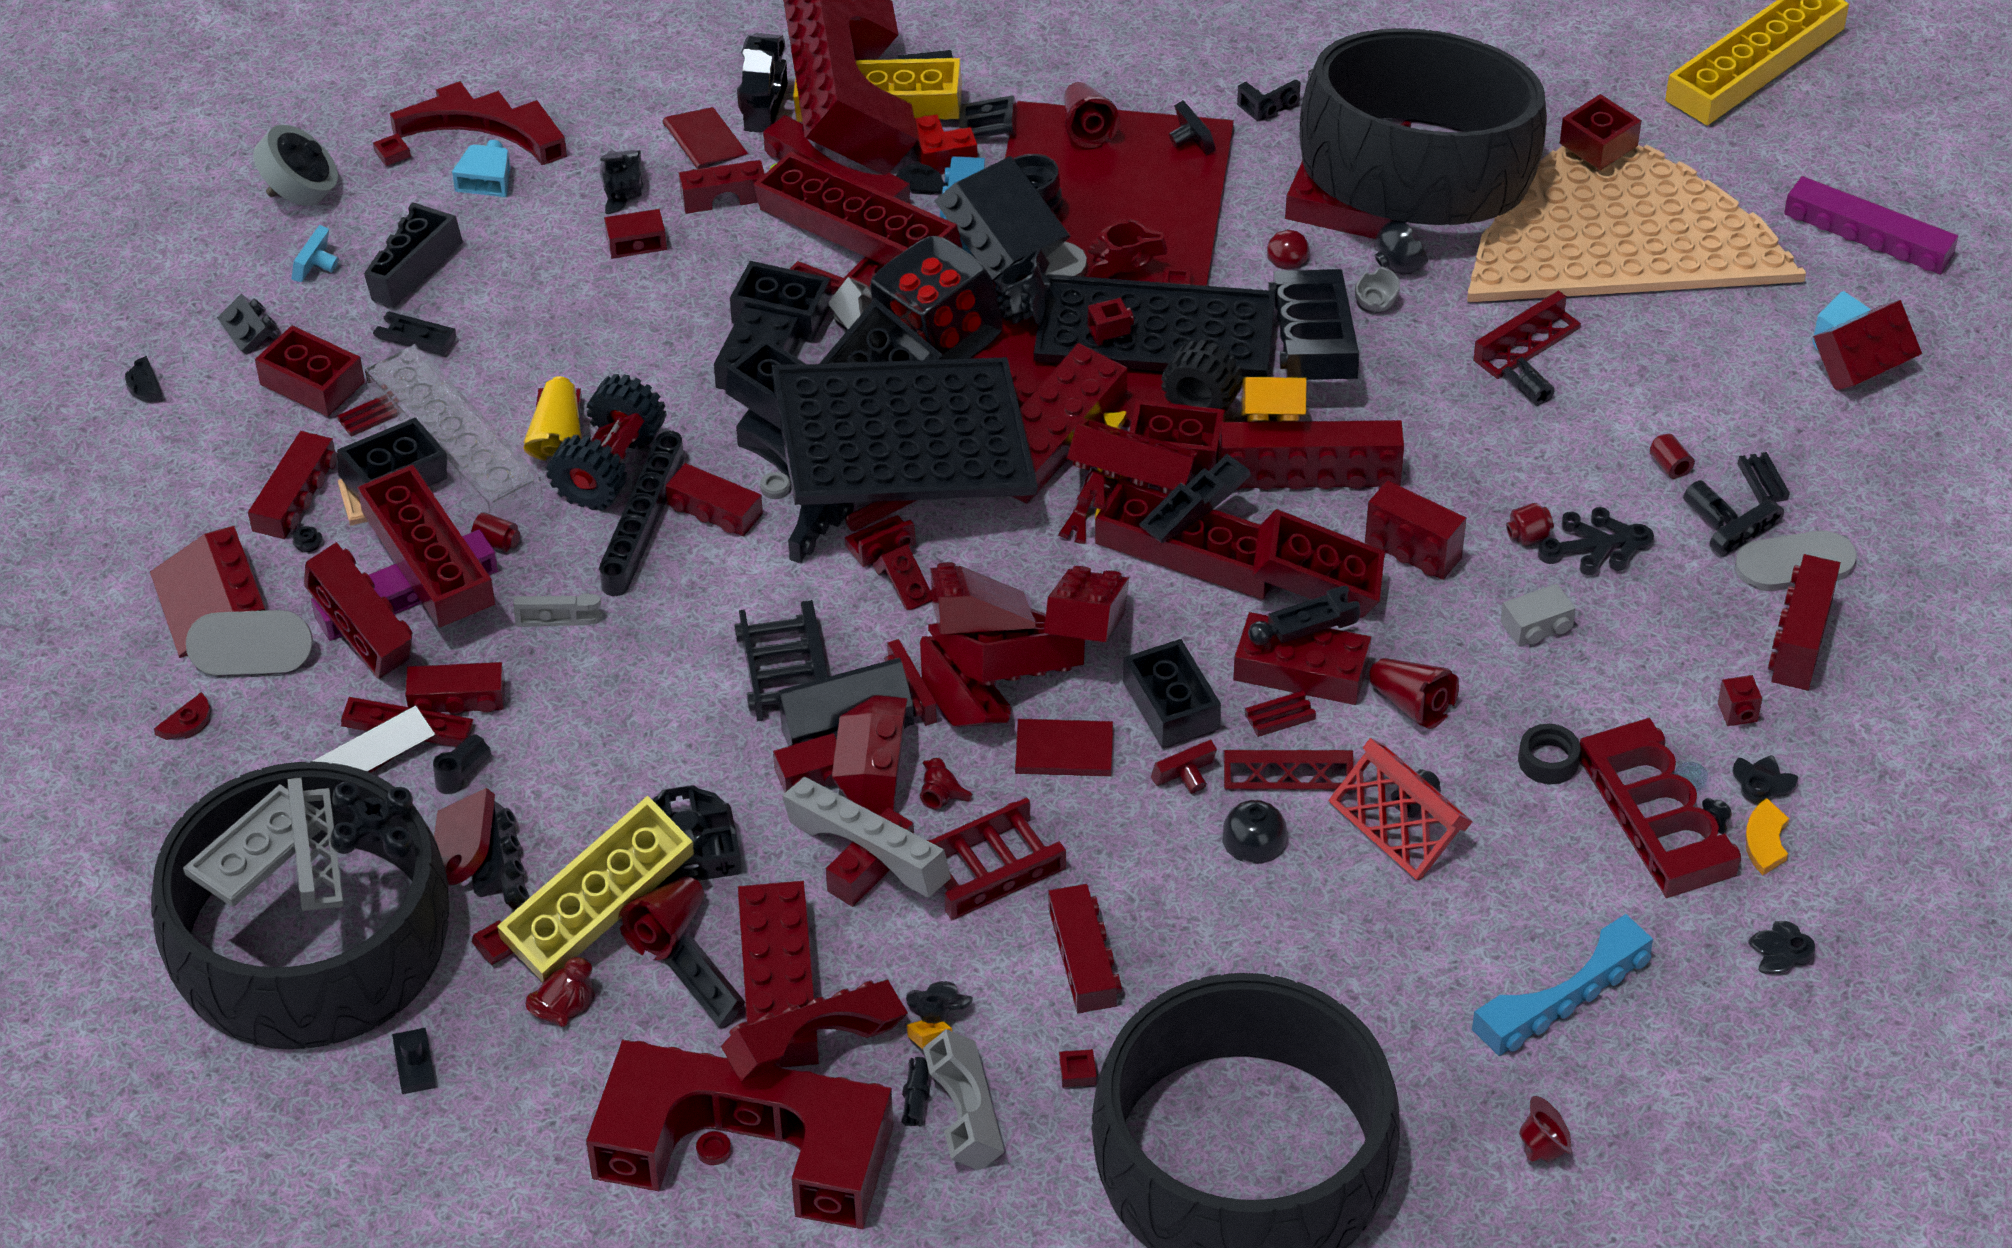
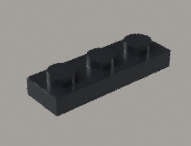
M683 935L678 941L675 950L672 951L665 961L717 1026L726 1027L732 1022L746 1002L693 937Z

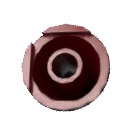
M1075 82L1069 85L1064 94L1065 126L1069 137L1077 145L1085 148L1102 146L1101 143L1107 139L1111 140L1119 129L1120 115L1115 104L1084 82Z
M1382 658L1372 665L1369 672L1371 685L1416 723L1428 729L1436 728L1449 716L1443 713L1447 710L1449 704L1454 706L1458 698L1459 678L1448 668Z
M683 876L628 902L621 909L618 917L619 919L622 916L623 925L620 927V931L627 944L642 956L645 950L656 955L653 960L659 961L667 958L675 950L678 941L684 935L705 899L702 885L696 879Z

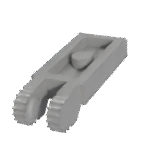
M583 593L578 597L514 596L513 605L515 625L517 627L593 625L600 623L603 618L602 611L599 609L601 607V597L593 593Z

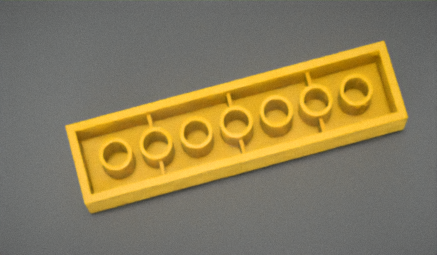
M1776 0L1671 73L1668 78L1665 101L1708 126L1844 30L1849 3L1844 0Z

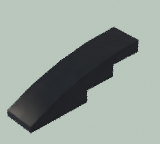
M1226 454L1210 471L1203 468L1186 486L1180 483L1139 524L1140 528L1160 543H1164L1186 530L1230 496L1251 476L1249 469Z

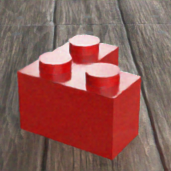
M938 114L915 118L919 140L913 148L919 163L932 166L942 175L945 174V168H950L952 157L978 158L977 142L971 127L944 132Z

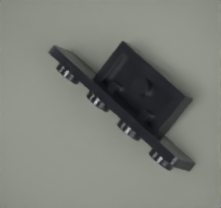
M494 801L488 853L481 866L472 875L474 893L479 897H484L502 887L505 903L516 910L529 899V893L525 887L523 877L525 869L521 863L519 853L521 845L515 829L516 818L509 808H504Z

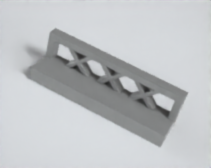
M301 778L288 779V797L301 910L343 907L338 857L330 842L334 824L329 788L303 791ZM323 800L324 807L316 815L305 809L304 802ZM315 826L327 832V836L319 844L308 837V833ZM318 854L331 861L323 872L311 864ZM323 882L334 889L335 896L315 898V890Z

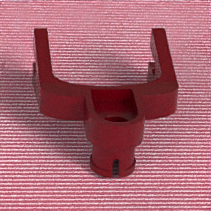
M1090 468L1082 491L1076 499L1078 501L1073 513L1060 530L1058 536L1068 539L1072 529L1077 532L1074 542L1085 544V518L1088 508L1094 498L1093 507L1103 510L1104 496L1109 498L1116 480L1105 477L1099 470Z

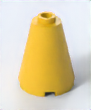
M562 376L553 377L552 380L546 382L523 441L524 452L543 461H546L547 456L552 457L567 437L571 439L573 435H579L580 439H582L576 388L568 378Z

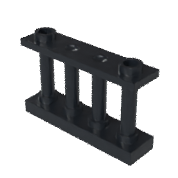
M813 600L802 601L801 614L796 615L794 619L751 625L747 623L745 609L739 610L740 623L734 624L736 641H743L752 692H747L749 711H755L758 722L763 721L762 706L779 704V692L760 694L758 683L807 676V679H813L814 681L828 677ZM791 631H798V633H804L805 637L800 638V641L753 648L750 637ZM800 653L803 656L809 655V660H806L805 664L757 671L754 662L757 659Z

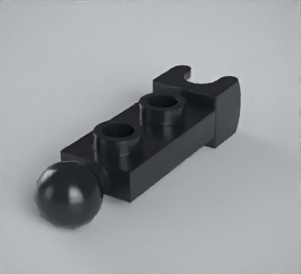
M1348 586L1337 587L1328 590L1325 596L1269 613L1268 623L1256 621L1250 626L1248 635L1250 640L1256 645L1269 643L1274 635L1278 637L1282 644L1334 626H1338L1340 629L1358 622L1360 618V604L1357 601L1348 603Z

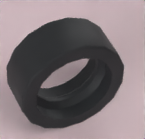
M1548 723L1529 728L1523 734L1518 754L1520 769L1535 782L1547 785L1561 784L1570 780L1577 772L1581 753L1579 739L1572 731L1561 725ZM1539 745H1553L1564 750L1568 754V758L1561 762L1549 763L1534 757L1531 749Z

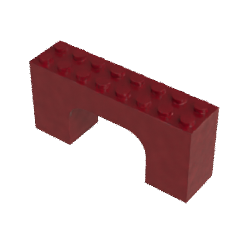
M783 0L805 138L882 175L890 173L919 140L913 107L911 103L872 84L861 73L855 60H878L899 35L893 1Z
M622 1039L586 1139L591 1176L594 1180L659 1192L676 1144L683 1137L694 1131L714 1129L791 1144L800 1150L791 1178L795 1217L864 1229L894 1127L892 1088L878 1083L868 1084L851 1081L844 1077L834 1078L818 1075L811 1071L801 1072L784 1069L777 1065H774L765 1074L741 1082L728 1058L718 1057L710 1053L684 1051L677 1047L651 1045L644 1041Z

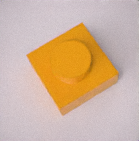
M921 1020L907 1024V1036L923 1049L944 1030L952 1031V1027L944 1021L940 1023H926Z

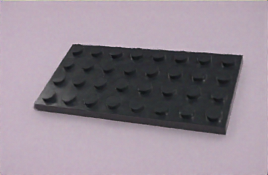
M1054 274L1046 275L1051 283V290L1045 301L1042 321L1037 329L1034 347V361L1061 363L1072 349L1080 343L1128 369L1164 371L1184 344L1188 345L1191 341L1199 343L1202 340L1210 345L1215 343L1222 350L1223 348L1226 349L1228 355L1237 360L1236 366L1241 367L1242 373L1240 375L1242 377H1267L1276 291ZM1121 298L1125 307L1130 308L1133 313L1134 324L1131 325L1130 334L1103 340V345L1097 346L1087 327L1088 305Z

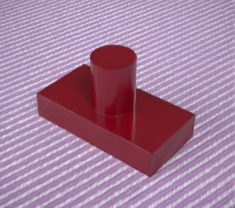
M1210 739L1155 762L1151 779L1156 786L1181 777L1190 794L1202 790L1206 787L1207 783L1201 775L1199 768L1213 763L1217 748Z

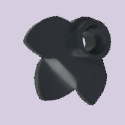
M1772 755L1760 759L1754 764L1743 758H1737L1733 766V775L1742 784L1741 793L1751 802L1761 803L1766 798L1770 800L1772 796L1786 795L1797 785L1798 776L1791 773L1780 774L1777 761Z
M1775 921L1772 930L1759 931L1748 940V944L1753 949L1764 954L1758 970L1765 974L1782 973L1788 971L1793 965H1804L1812 959L1815 953L1814 940L1810 936L1802 934L1799 927L1789 921Z
M949 981L935 982L929 985L927 991L912 990L906 995L907 1004L917 1008V1013L921 1015V1020L926 1023L943 1022L948 1018L950 1011L964 1009L973 1001L972 996L957 994L956 984Z

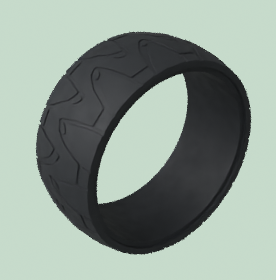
M1411 28L1378 29L1352 34L1333 42L1320 53L1307 81L1301 105L1299 132L1303 165L1310 178L1327 194L1347 205H1351L1353 208L1379 217L1425 225H1459L1489 220L1515 208L1524 199L1537 173L1545 144L1547 125L1545 91L1540 79L1529 67H1526V64L1501 49L1475 39L1446 32ZM1397 118L1426 121L1450 126L1464 132L1422 130L1381 119Z
M310 761V763L291 762L264 767L261 770L257 769L240 775L239 778L229 780L199 799L198 803H194L172 827L160 849L161 853L158 854L155 864L151 894V914L159 953L170 979L186 1002L209 1025L230 1037L253 1045L260 1044L263 1047L278 1049L315 1048L352 1039L375 1029L377 1025L379 1027L393 1018L396 1013L407 1007L422 991L427 980H430L442 955L449 924L447 920L449 917L447 874L437 842L413 803L407 816L403 818L392 817L389 820L392 827L405 828L411 834V847L405 857L395 859L388 856L384 851L382 840L365 842L359 839L357 842V849L373 853L391 862L412 880V884L406 898L393 917L379 931L356 947L337 956L310 964L290 967H266L244 964L228 959L208 949L191 935L199 912L212 893L187 877L183 867L277 786L282 785L288 789V779L301 778L303 791L329 788L334 827L341 822L352 823L354 821L351 813H341L333 806L332 797L334 789L338 784L342 782L355 784L359 788L362 800L378 798L385 801L387 793L392 788H395V786L377 775L373 776L372 773L348 765ZM323 800L308 802L319 810L324 807ZM321 830L312 840L319 844L327 836V832Z
M1228 973L1202 977L1200 980H1192L1171 988L1140 1008L1138 1013L1136 1012L1121 1029L1103 1063L1094 1096L1093 1124L1091 1126L1096 1166L1112 1207L1122 1223H1125L1127 1229L1147 1248H1347L1360 1236L1362 1230H1365L1382 1204L1393 1176L1400 1141L1399 1102L1396 1086L1386 1056L1369 1028L1342 1003L1340 1005L1336 999L1328 994L1298 981L1296 983L1291 979L1279 976L1271 977L1270 975L1259 973ZM1220 1057H1258L1299 1068L1329 1086L1341 1097L1355 1115L1362 1128L1365 1142L1345 1167L1312 1188L1273 1199H1233L1216 1196L1189 1187L1162 1171L1139 1148L1125 1122L1140 1098L1157 1082L1176 1070L1197 1062Z

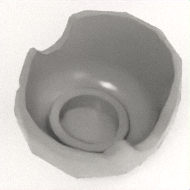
M1379 267L1373 273L1364 272L1355 285V298L1363 309L1374 312H1382L1392 307L1400 292V279L1393 271L1385 267Z

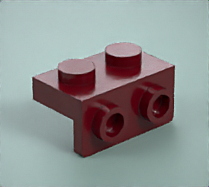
M895 515L845 537V546L862 567L876 562L881 555L908 544L909 547L916 545L915 524L912 520L904 522L899 515Z

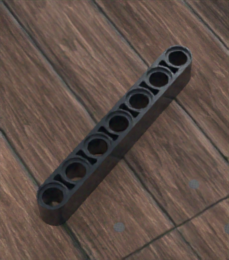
M664 431L656 437L602 558L599 572L601 587L606 595H623L629 589L666 504L665 485L678 472L684 462L683 441L678 432Z

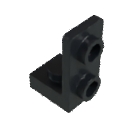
M1295 79L1263 95L1246 81L1238 85L1237 105L1257 122L1266 117H1272L1276 112L1288 106H1294L1300 101L1301 82Z

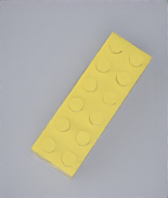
M646 796L497 926L500 939L543 983L555 970L564 968L565 963L569 959L577 957L619 920V912L628 902L651 892L694 854L693 841L649 796Z

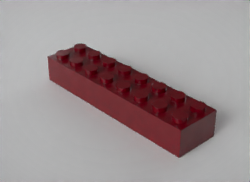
M789 152L753 184L760 210L883 265H886L912 245L930 236L942 237L963 249L957 224L792 152Z

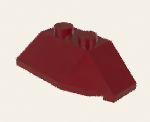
M922 636L920 640L922 679L936 704L945 714L947 721L956 727L1008 723L1012 707L995 685H979L977 680L963 675L933 636Z
M875 695L839 718L832 780L848 800L879 816L887 808L894 811L907 698Z

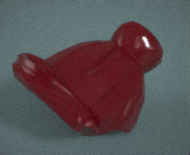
M581 957L569 959L565 963L564 968L555 970L543 981L537 991L528 994L525 1001L526 1009L539 1019L554 1023L560 1027H566L569 1024V1019L588 1009L594 999L595 992L592 981L589 979V976L592 974L591 963Z

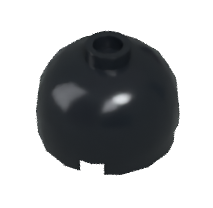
M1390 220L1379 230L1375 242L1378 253L1374 256L1380 267H1388L1394 273L1401 275L1418 271L1428 263V258L1421 242L1414 240L1411 235L1413 230L1406 222Z
M1262 800L1241 802L1228 813L1223 824L1222 843L1230 855L1242 862L1243 859L1253 861V864L1272 861L1282 854L1287 842V826L1284 817L1271 803Z

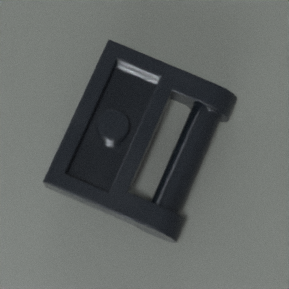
M1014 95L961 104L959 128L971 127L975 139L1006 134L1007 136L1016 135L1015 117L1017 103Z

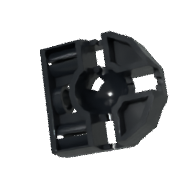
M755 33L748 35L745 39L741 51L744 57L742 83L737 88L738 107L743 114L744 131L760 133L775 123L788 85L787 61L782 59L786 47L783 35Z
M695 785L663 789L656 797L652 798L659 808L693 841L694 854L657 887H662L683 876L702 881L740 874L741 857L732 809L729 803H725L716 793L699 789ZM677 796H682L683 800L689 799L690 809H681L672 813L670 802L676 801ZM695 830H698L702 833L697 838H695L693 835V832ZM722 862H725L726 872L723 871ZM689 865H699L694 869H685Z

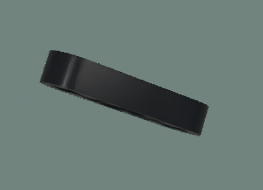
M1772 499L1764 501L1718 529L1710 540V548L1721 557L1726 556L1747 543L1746 540L1750 537L1755 538L1777 525L1784 515V509Z

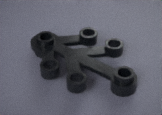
M1604 507L1594 508L1590 521L1594 526L1605 527L1616 532V534H1608L1580 522L1581 517L1576 512H1566L1562 517V528L1565 531L1575 532L1587 538L1559 542L1555 538H1546L1539 544L1538 558L1546 564H1555L1561 560L1562 554L1593 550L1590 555H1585L1581 558L1580 571L1585 575H1594L1598 571L1599 564L1611 548L1623 545L1621 550L1613 551L1609 559V566L1614 570L1621 571L1626 569L1628 560L1636 550L1646 549L1652 544L1654 533L1646 525H1627L1611 518L1610 512Z

